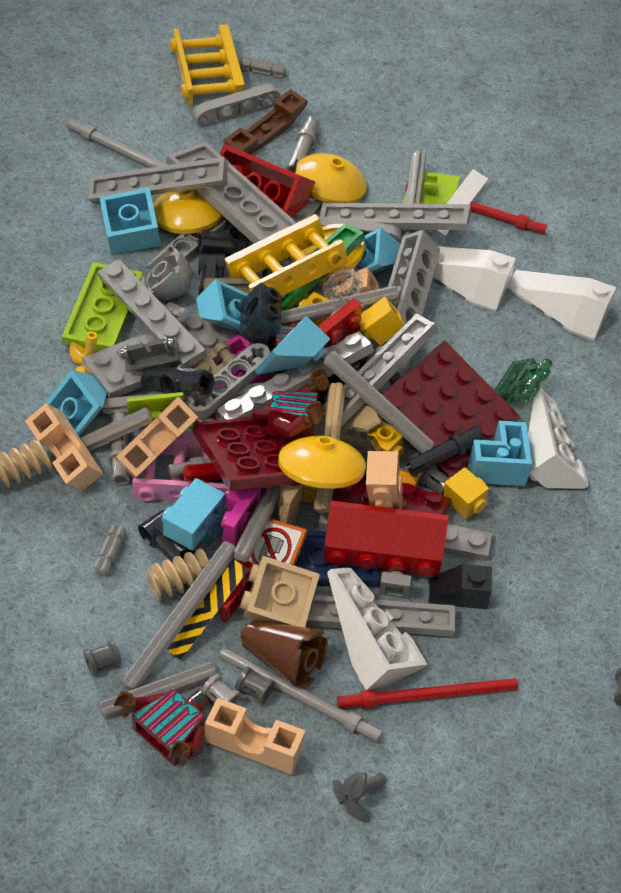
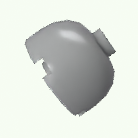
M173 248V252L167 249L158 254L147 266L150 270L147 277L144 275L141 277V282L158 300L170 301L184 296L190 289L192 268L187 259L177 249Z

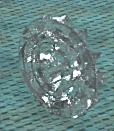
M343 266L341 270H333L330 276H325V283L321 284L323 294L329 300L360 294L363 288V278L354 267L347 269ZM340 280H343L345 283V290L339 286L338 282Z

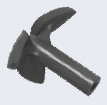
M365 772L355 773L344 780V786L341 781L333 780V790L339 803L344 800L346 801V811L352 817L369 823L370 818L366 810L358 803L359 798L385 785L387 779L383 773H378L367 779V773Z

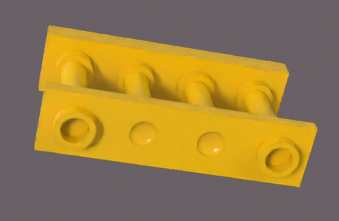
M228 24L219 25V35H215L212 38L181 40L179 30L174 29V39H170L171 53H176L183 82L181 84L182 99H187L188 107L193 106V95L222 92L234 94L244 91L245 84ZM206 47L221 49L219 52L184 55L183 51L184 49ZM219 61L221 64L225 63L223 67L188 70L187 64ZM214 77L229 79L226 83L194 86L191 83L193 79Z
M315 214L224 259L230 278L247 279L250 283L248 285L250 292L262 282L268 287L275 288L282 296L349 263L344 242L339 240L329 245L325 241L320 219ZM313 245L319 249V251L308 256L302 252V250ZM290 256L296 260V262L284 268L279 263ZM268 267L274 272L262 279L256 275V273Z

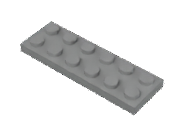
M203 142L167 155L166 164L173 165L221 158L222 156L207 142ZM230 163L228 164L227 185L194 189L254 244L296 224L289 215Z
M199 313L189 316L188 321L183 320L181 323L204 347L207 354L213 351L215 345L219 342H227L240 333L211 322H206L200 318ZM149 332L82 357V365L107 393V398L119 397L143 387L140 379L143 375V369L126 373L125 359L121 358L120 349L124 348V345L127 344L129 346L140 343L146 344L156 339ZM174 362V363L164 364V365H160V366H162V367H176V366H178L179 364H178L177 362Z

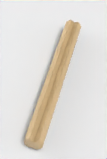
M339 382L329 385L323 436L336 439L340 438L346 389ZM316 487L314 510L318 513L329 512L333 489Z

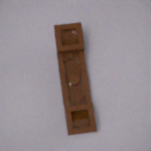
M288 90L274 101L273 110L247 130L241 127L224 139V144L249 154L257 151L288 129L308 104V100L293 90Z

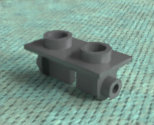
M164 336L163 339L149 341L146 344L124 345V348L120 349V356L122 359H125L126 373L178 362L177 337L169 338Z

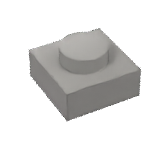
M398 571L382 572L379 595L408 599L411 576L404 575Z

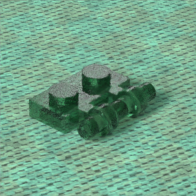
M534 358L513 361L494 390L507 403H513L519 398L528 402L531 397L536 396L539 392L540 383L548 378L553 363L548 358L543 359L541 363H537Z

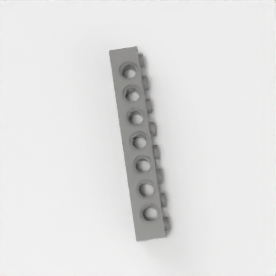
M424 230L402 237L388 287L396 286L398 289L399 300L392 302V305L400 312L405 324L415 314L423 315L440 253V248ZM373 339V340H372V346H373L374 352L371 353V354H369V356H368V358H367V360H366V363H367L387 342H385L383 345L380 346V345ZM410 359L378 390L381 394L407 373Z

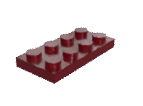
M364 474L359 482L351 486L334 488L332 501L370 505L366 487V475ZM402 483V510L445 515L451 498L443 496L438 492H430L414 487L409 483Z

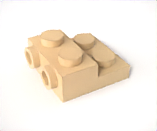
M262 556L259 564L253 563L248 581L253 582L251 591H245L242 597L240 608L245 609L243 618L252 621L257 620L305 627L320 574Z

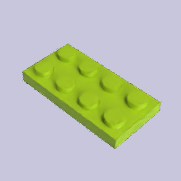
M92 263L62 334V344L70 345L71 342H75L85 348L86 334L90 331L97 333L96 351L118 344L130 311L99 279L97 272L108 265ZM129 269L141 281L143 272Z

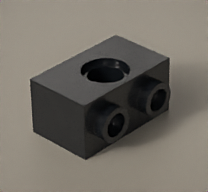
M260 282L241 301L239 335L253 344L265 345L281 330L282 295L275 288L268 287Z

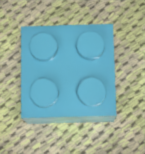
M150 188L99 197L111 254L161 246Z

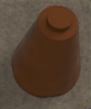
M254 620L244 626L240 636L243 648L299 689L308 687L315 678L309 676L315 668L321 670L328 649V640L322 636L325 633L313 628Z

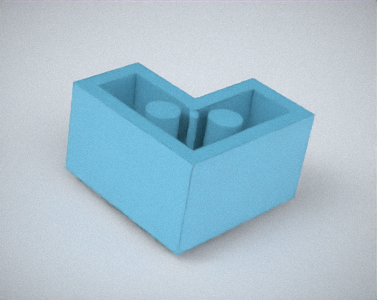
M499 421L494 441L474 440L468 460L469 471L475 477L481 478L486 484L525 486L532 466L526 422Z
M195 478L189 487L185 486L182 489L176 503L173 506H168L162 515L163 535L192 551L200 541L209 546L223 529L221 522L225 515V493Z

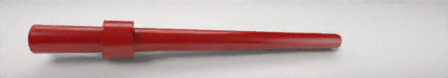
M473 201L470 202L472 212L513 224L515 228L525 231V229H529L541 234L546 233L548 225L530 220L529 216L523 214L517 216Z
M516 678L384 692L363 690L360 691V694L337 696L336 700L338 708L362 706V709H371L379 704L518 690V681Z

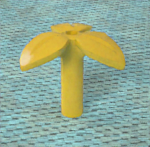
M90 331L86 334L85 348L75 342H71L69 350L71 359L74 363L81 365L75 371L89 374L82 365V357L96 352L97 333Z

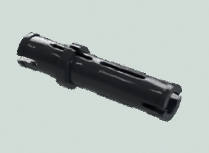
M475 425L459 435L453 434L449 436L447 441L412 459L406 460L405 465L407 467L411 465V467L407 468V471L412 477H416L418 474L455 455L461 456L465 454V450L472 447L474 440H485V436L479 437V435L483 434L482 429Z

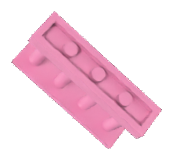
M185 431L159 454L173 455V464L185 462V457L187 456L208 458L194 434ZM157 458L144 469L143 478H133V498H139L142 501H152L154 499L177 501L182 489L185 486L189 487L192 483L183 481L182 474L172 476L171 480L154 479ZM211 480L203 481L226 494L228 488L225 484L211 483Z

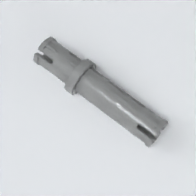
M313 116L306 117L302 130L297 134L294 151L286 166V169L292 171L293 168L296 171L299 161L307 156L310 146L315 142V133L320 122L315 118L313 124H310Z
M123 410L112 411L110 422L112 423L127 416V413ZM128 434L111 441L109 463L112 465V483L117 486L127 485L130 481L129 473L115 459L128 445Z

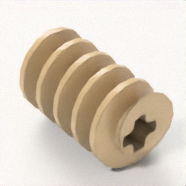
M34 439L31 440L30 447L23 443L20 445L19 451L16 448H10L9 456L5 452H0V482H3L7 488H10V478H14L20 484L21 474H24L30 480L32 479L31 470L33 469L39 476L42 475V466H45L51 472L52 464L45 448Z
M197 549L195 556L191 552L185 553L184 560L180 556H175L173 564L170 560L166 559L162 562V568L159 564L154 563L151 565V572L146 568L150 589L159 602L162 601L163 591L171 598L173 597L174 587L183 594L184 584L187 583L189 587L193 584L209 562L203 549Z

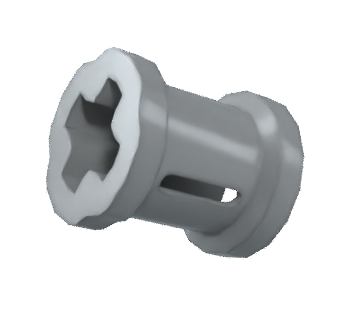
M219 674L212 676L201 689L206 698H209L214 703L217 698L237 705L242 697L238 690L233 691L223 683V679Z

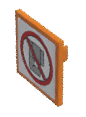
M269 519L249 562L258 565L262 556H266L294 566L308 530Z

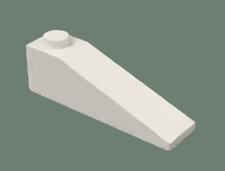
M439 247L440 253L432 279H437L446 285V288L451 292L455 291L462 295L470 304L496 312L512 278L516 258L492 250Z
M516 270L507 289L529 305L538 307L548 318H553L561 323L563 328L570 333L594 341L611 308L616 287L591 278Z
M539 386L535 389L528 431L532 459L529 477L534 482L538 481L545 488L585 489L589 486L586 471L580 459L575 461L574 455L571 452V449L576 447L563 430L566 424L556 402Z
M351 568L330 569L327 572L351 664L358 675L359 681L366 690L385 688L423 669L427 665L414 640L407 632L403 634L399 632L391 622L394 617L388 610L384 613L373 602L374 594Z

